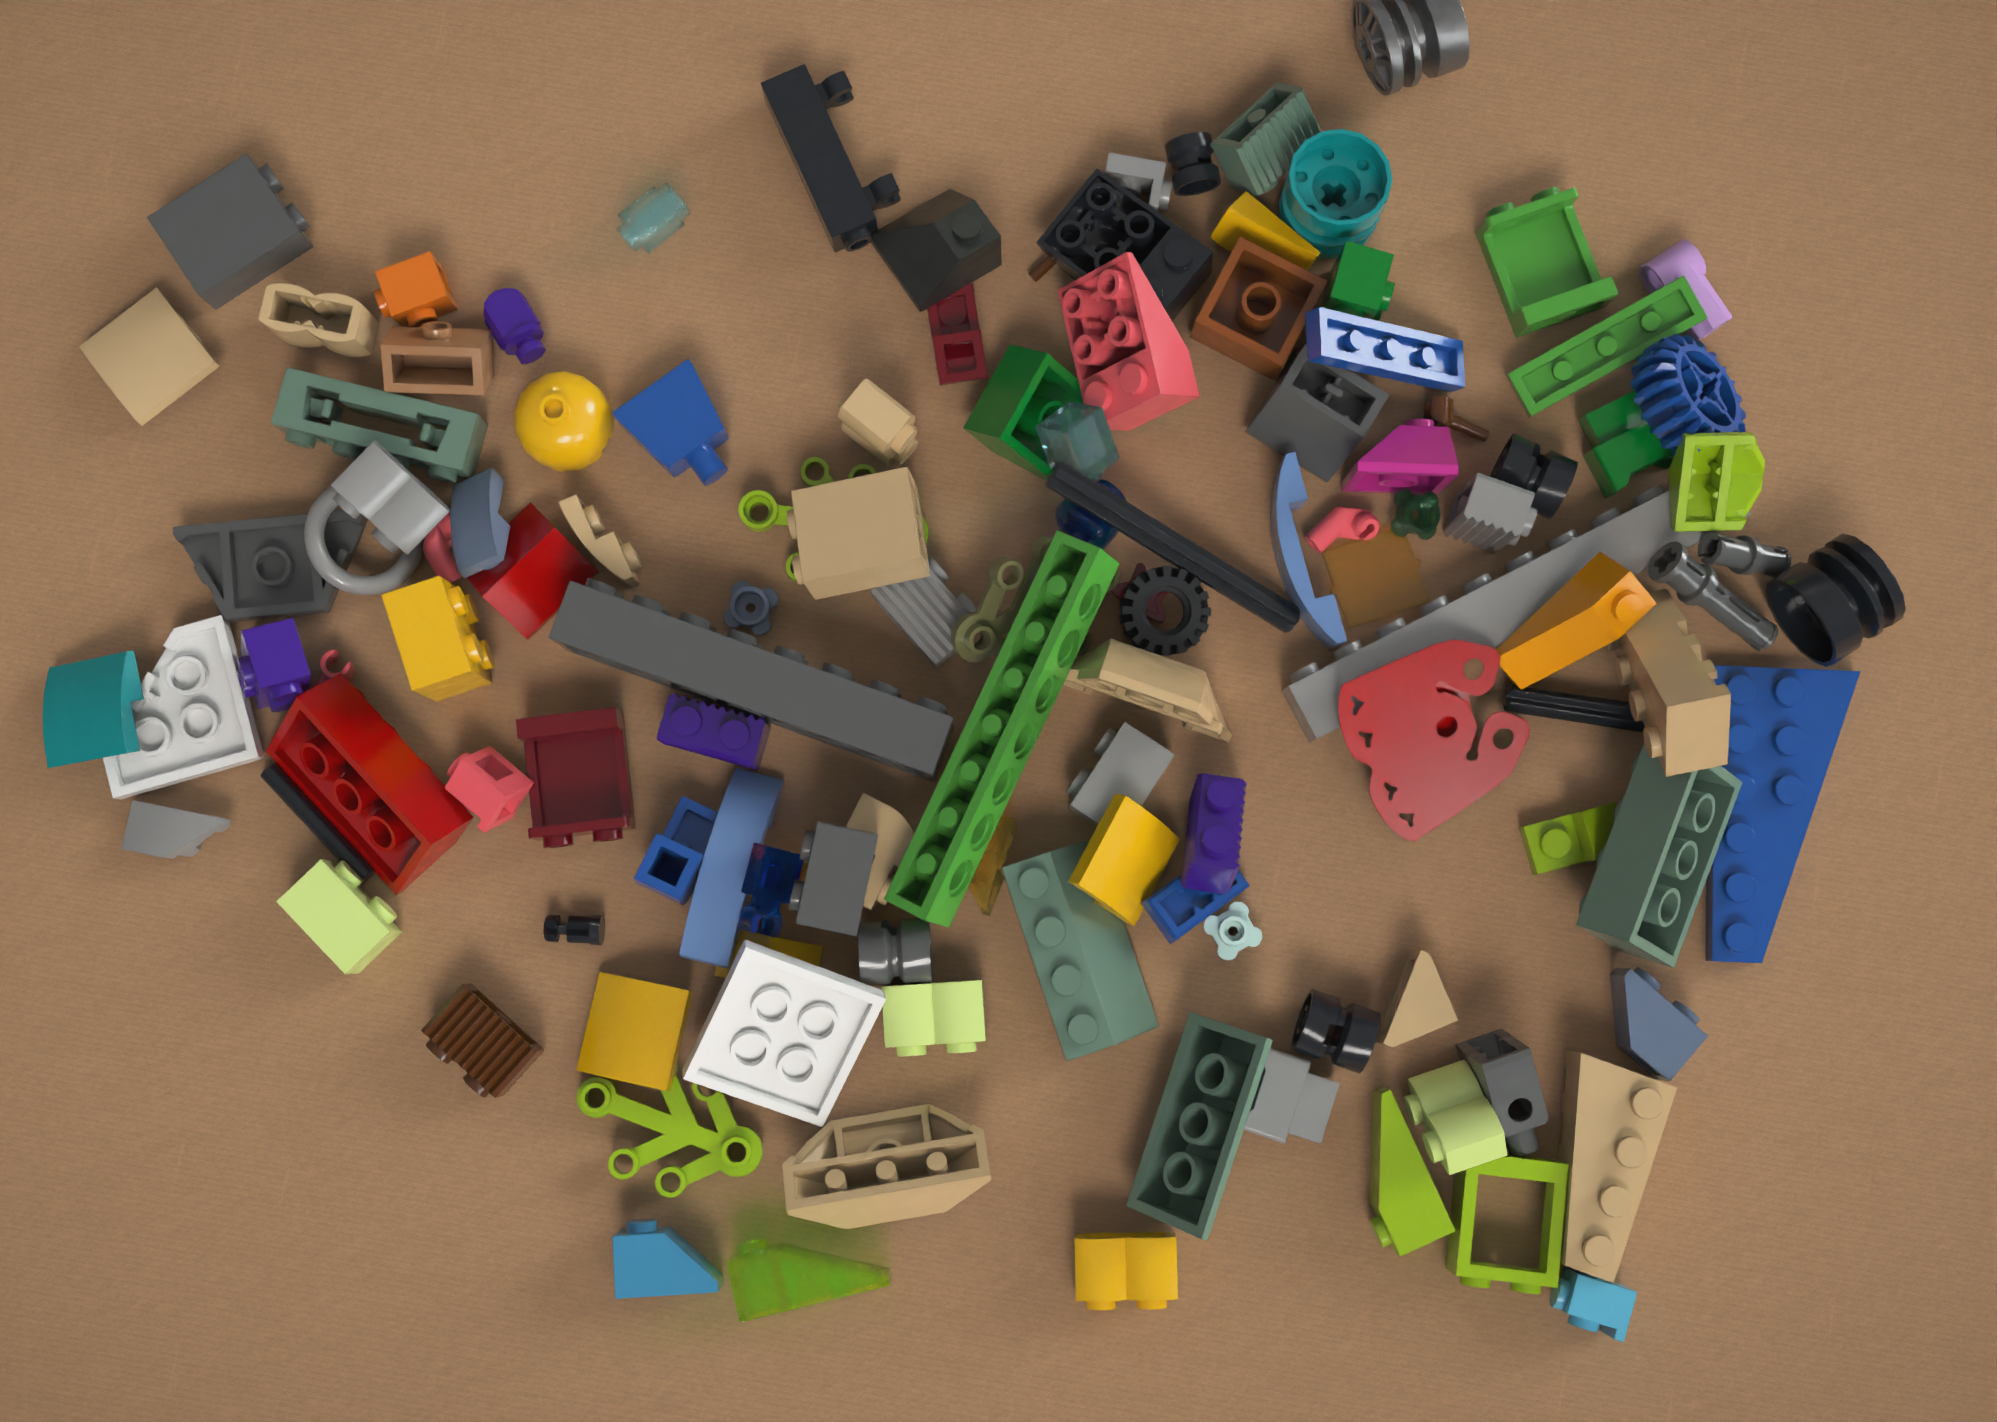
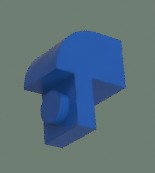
M682 796L663 835L656 833L634 876L636 884L684 905L694 893L700 867L718 812Z

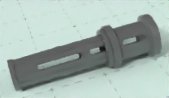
M1677 541L1669 542L1662 546L1652 557L1648 565L1649 577L1657 583H1666L1673 588L1681 602L1686 605L1702 607L1712 617L1740 636L1757 651H1760L1761 648L1767 649L1776 640L1778 635L1777 625L1760 615L1745 601L1725 588L1718 581L1715 569L1707 564H1699L1689 557L1684 545Z

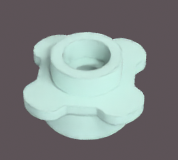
M1233 902L1229 905L1228 911L1219 916L1210 915L1204 921V931L1206 934L1212 935L1215 944L1218 946L1217 954L1223 960L1235 959L1238 951L1247 946L1256 947L1262 940L1261 930L1253 926L1248 917L1249 909L1242 902ZM1231 926L1237 928L1235 936H1231L1228 933V929Z

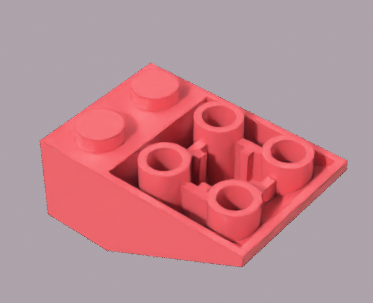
M1125 252L1057 290L1089 429L1130 431L1200 397L1189 350L1132 252Z

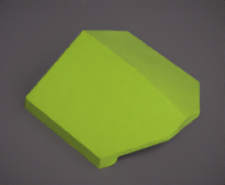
M1751 432L1682 434L1681 443L1677 447L1668 470L1671 528L1674 532L1741 530L1746 523L1745 517L1762 490L1765 469L1764 457L1757 445L1755 436Z

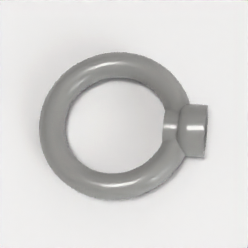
M332 486L325 490L312 504L304 526V543L307 555L320 576L342 591L364 596L386 593L406 582L421 562L424 539L408 555L403 552L394 566L383 573L372 576L350 573L341 568L332 559L325 544L324 534L327 520L331 513L339 506L333 500V497L338 492Z

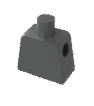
M1502 1028L1455 1044L1460 1060H1465L1472 1069L1484 1096L1490 1102L1502 1125L1509 1154L1511 1156H1523L1536 1151L1539 1148L1534 1128L1546 1124L1549 1121V1116L1530 1048Z

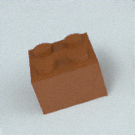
M1239 237L1194 322L1190 338L1276 381L1306 323L1305 313L1313 310L1327 280Z

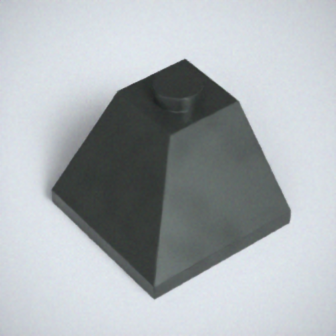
M948 189L871 234L873 238L871 241L872 245L919 312L924 311L1002 265L1000 234L974 199L952 189Z

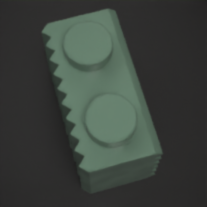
M1276 82L1211 142L1210 147L1218 158L1217 162L1222 166L1221 170L1226 174L1225 178L1229 180L1228 185L1235 190L1247 191L1258 196L1272 190L1278 184V177L1284 175V171L1289 169L1293 155L1305 140L1320 133L1321 129L1303 88Z

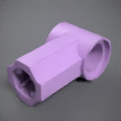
M1683 239L1642 264L1639 268V275L1649 294L1681 276H1685L1708 317L1703 322L1686 330V333L1696 342L1727 323L1733 316L1706 279V264L1701 253L1691 242Z

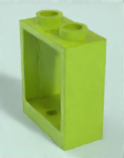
M1507 1153V1156L1454 1174L1450 1220L1455 1228V1232L1448 1236L1446 1269L1454 1275L1460 1276V1284L1477 1288H1490L1491 1280L1510 1282V1290L1527 1294H1541V1286L1558 1288L1569 1164L1557 1159L1525 1155L1511 1156ZM1479 1174L1546 1182L1538 1269L1470 1261Z

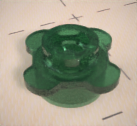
M1409 489L1397 491L1393 499L1397 506L1395 519L1391 522L1393 534L1398 537L1415 534L1422 540L1432 538L1436 533V526L1440 521L1441 515L1437 495L1433 492H1425L1422 495L1413 494ZM1413 510L1418 511L1416 519L1412 517Z

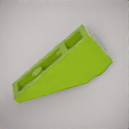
M1381 1086L1373 1090L1370 1205L1376 1217L1369 1219V1223L1380 1246L1384 1248L1389 1245L1390 1249L1401 1257L1455 1232V1228L1391 1089Z

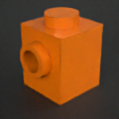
M431 251L375 271L380 285L379 289L374 290L378 306L385 318L391 316L400 326L421 327L424 323L438 321L437 317L458 310L443 267Z

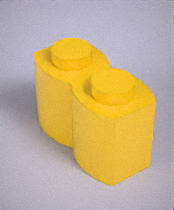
M1148 1231L1074 1234L1076 1301H1086V1309L1112 1310L1116 1309V1301L1135 1300L1137 1301V1308L1155 1310L1167 1308V1300L1178 1299L1177 1240L1175 1232Z

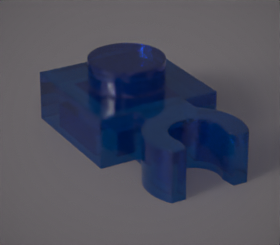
M758 843L753 844L741 889L742 893L752 895L750 904L740 914L739 929L756 933L758 922L763 918L760 933L774 938L778 936L782 927V916L779 912L781 902L790 904L794 882L799 880L804 860H800V854Z

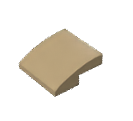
M157 287L79 346L106 385L141 426L220 367L199 336L188 327L168 297Z

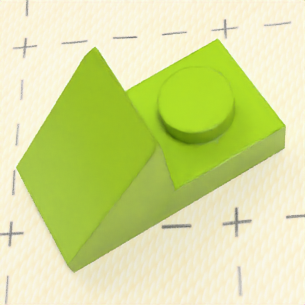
M1616 802L1519 827L1532 875L1597 860L1600 850L1607 843L1614 824Z

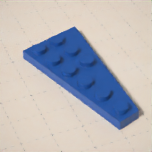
M1714 665L1717 670V679H1714L1716 685L1726 684L1731 693L1728 765H1723L1722 767L1742 781V785L1706 880V961L1763 962L1861 671Z

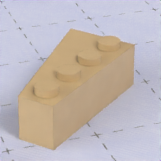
M1662 589L1648 592L1657 604L1622 637L1605 646L1607 651H1615V670L1620 685H1628L1630 688L1629 704L1634 720H1643L1645 725L1643 736L1647 753L1650 758L1658 757L1665 777L1728 765L1731 693L1726 684L1716 685L1714 679H1717V670L1711 660H1702L1701 644L1695 634L1688 635L1686 619L1669 591Z
M1565 1050V1092L1561 1096L1560 1113L1563 1114L1561 1144H1558L1557 1160L1568 1163L1569 1170L1560 1263L1614 1283L1677 1087L1580 1052Z

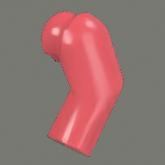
M1339 506L1333 508L1304 536V539L1313 550L1321 554L1337 538L1366 541L1373 539L1379 532L1380 523L1378 518L1369 510Z
M449 512L425 536L423 553L435 576L440 575L452 583L462 576L458 573L455 558L450 551L452 537Z

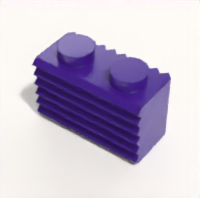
M673 693L668 697L657 733V740L668 746L758 771L771 728L762 717L756 719L753 715L747 716L743 711L738 714L734 709L728 711L724 706L718 708L714 703L709 706L705 701L698 702L695 698L690 700L685 695L680 697Z
M1206 773L1197 774L1189 801L1181 878L1182 887L1219 894H1226L1230 891L1240 866L1238 864L1241 849L1240 842L1242 840L1240 835L1243 830L1241 826L1244 821L1242 816L1244 814L1243 807L1247 785L1243 779Z

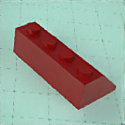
M342 673L295 698L265 751L374 868L375 873L396 896L403 892L458 841L474 818L459 800L445 789V785L434 775L429 765L413 752L399 736L396 729L381 717L366 700L363 693L355 688Z

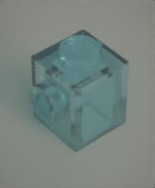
M1069 401L1035 426L1051 469L1057 462H1064L1091 480L1096 481L1103 475L1105 469L1120 459L1102 407Z

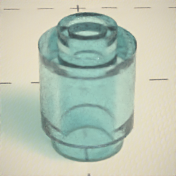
M665 182L658 189L652 186L620 212L617 216L622 225L616 230L634 252L642 247L649 254L684 226L682 220L690 214V211L673 188Z

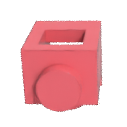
M488 746L472 754L466 752L460 755L448 769L447 775L450 779L445 789L457 798L466 810L474 813L481 819L477 827L485 833L513 819L534 782L494 748Z

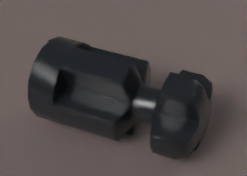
M548 915L544 921V939L548 942H558L560 935H566L567 942L590 943L591 945L601 946L605 936L604 916H569L568 922L564 923L561 922L560 915Z

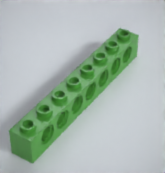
M1058 530L1056 531L884 897L885 901L924 921L950 927L1120 564L1101 548Z

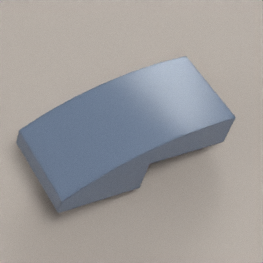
M493 468L487 469L453 486L450 510L451 537L457 570L463 578L482 570L492 569L504 561L510 525L498 514L504 479Z

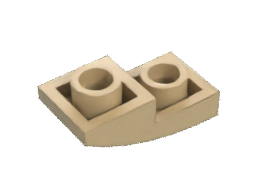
M577 494L559 501L558 503L567 521L589 552L609 572L629 587L633 588L640 585L635 571L641 569L642 565L632 542L623 543L614 531L599 537L598 534L604 532L605 527L595 505L592 504L586 507Z

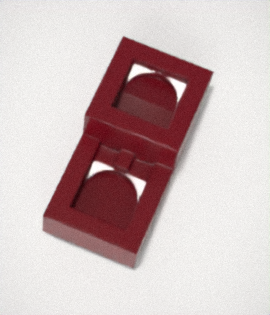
M968 284L927 308L940 386L988 379L973 284Z

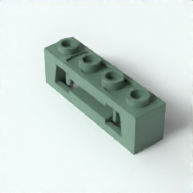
M288 367L285 371L271 420L273 426L286 434L285 441L293 445L314 449L316 442L333 446L332 452L334 454L355 460L376 440L408 470L410 465L428 469L427 476L453 484L456 483L457 477L468 479L475 475L488 424L477 413L391 392H384ZM332 400L345 404L352 412L422 428L419 441L425 443L427 448L434 450L438 448L437 452L419 448L407 438L341 423L340 419L343 409L334 404ZM318 419L327 421L331 426L318 423ZM430 424L437 425V426H441V427H445V428H447V429H446V430L437 429V428L433 427V426L430 425Z

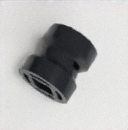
M1208 132L1183 134L1165 144L1167 160L1170 164L1174 165L1175 173L1172 176L1174 192L1178 196L1203 194L1221 184L1218 166L1213 164L1211 160L1214 150L1210 147L1213 141L1211 134Z

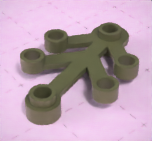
M1042 536L1034 542L1031 550L1032 559L1025 575L1022 565L1009 557H999L991 564L989 570L990 580L976 612L961 616L952 626L951 641L957 655L969 662L983 661L991 654L998 656L1005 642V638L1001 636L1010 631L1044 559L1045 550L1051 544L1052 537ZM1011 566L1010 576L1003 581L1002 573L1004 569ZM1117 569L1107 592L1117 586L1120 578L1119 569ZM1019 586L1011 607L997 614L1006 590H1012ZM982 631L979 641L974 645L973 639L975 635ZM1089 631L1077 656L1084 654L1091 645V634Z

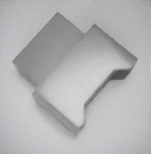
M1270 1048L1244 1130L1283 1144L1287 1140L1288 1133L1321 1144L1340 1083L1308 1073L1311 1061Z

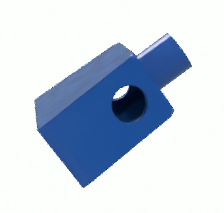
M689 359L612 412L622 428L673 477L679 476L691 467L704 486H707L720 479L728 471V467L715 449L724 444L729 437Z

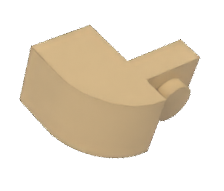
M863 793L846 827L878 833L874 853L875 858L872 862L863 904L864 907L874 910L877 902L885 906L888 903L884 900V897L894 878L892 873L895 867H899L913 838L914 831L908 821L897 810Z

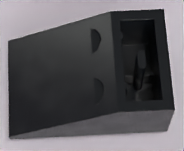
M1097 168L1036 242L1074 280L1079 279L1125 252H1132L1171 321L1176 318L1212 273L1213 251Z

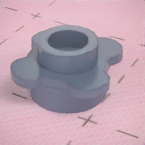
M746 581L736 582L731 588L730 608L724 612L725 623L731 628L739 626L750 628L756 635L766 634L771 629L769 621L771 610L779 601L777 593L771 588L761 590L750 586ZM754 604L756 606L755 611L748 612L746 609L747 605Z

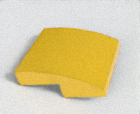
M1115 793L1068 882L1094 898V903L1127 924L1135 926L1144 909L1141 903L1151 896L1180 839L1165 824L1126 795Z
M599 972L576 1070L645 1087L671 1091L693 991Z

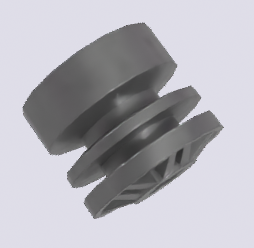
M1460 0L1353 1L1351 20L1359 57L1373 86L1382 95H1391L1399 92L1402 86L1412 87L1418 85L1422 72L1428 78H1437L1464 68L1467 64L1470 41L1468 26Z

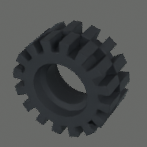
M1162 566L1142 572L1128 584L1119 603V620L1125 630L1124 634L1135 644L1134 646L1158 655L1170 656L1183 653L1200 641L1199 638L1203 633H1206L1209 626L1207 621L1208 616H1211V607H1208L1207 599H1210L1208 593L1200 586L1201 582L1196 577H1192L1187 574L1188 571L1181 568L1176 569L1172 568V566ZM1159 592L1174 594L1179 598L1183 606L1181 622L1169 631H1161L1154 628L1146 617V605L1149 599Z

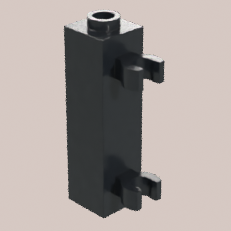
M803 64L761 82L767 107L834 252L836 253L842 249L851 252L865 247L873 239L871 234L878 230L876 216L873 211L892 206L901 201L898 194L900 189L892 173L879 177L863 188L857 178L826 111L830 107H839L854 99L851 93L852 86L845 71L837 72L827 77L822 83L814 85L806 65Z

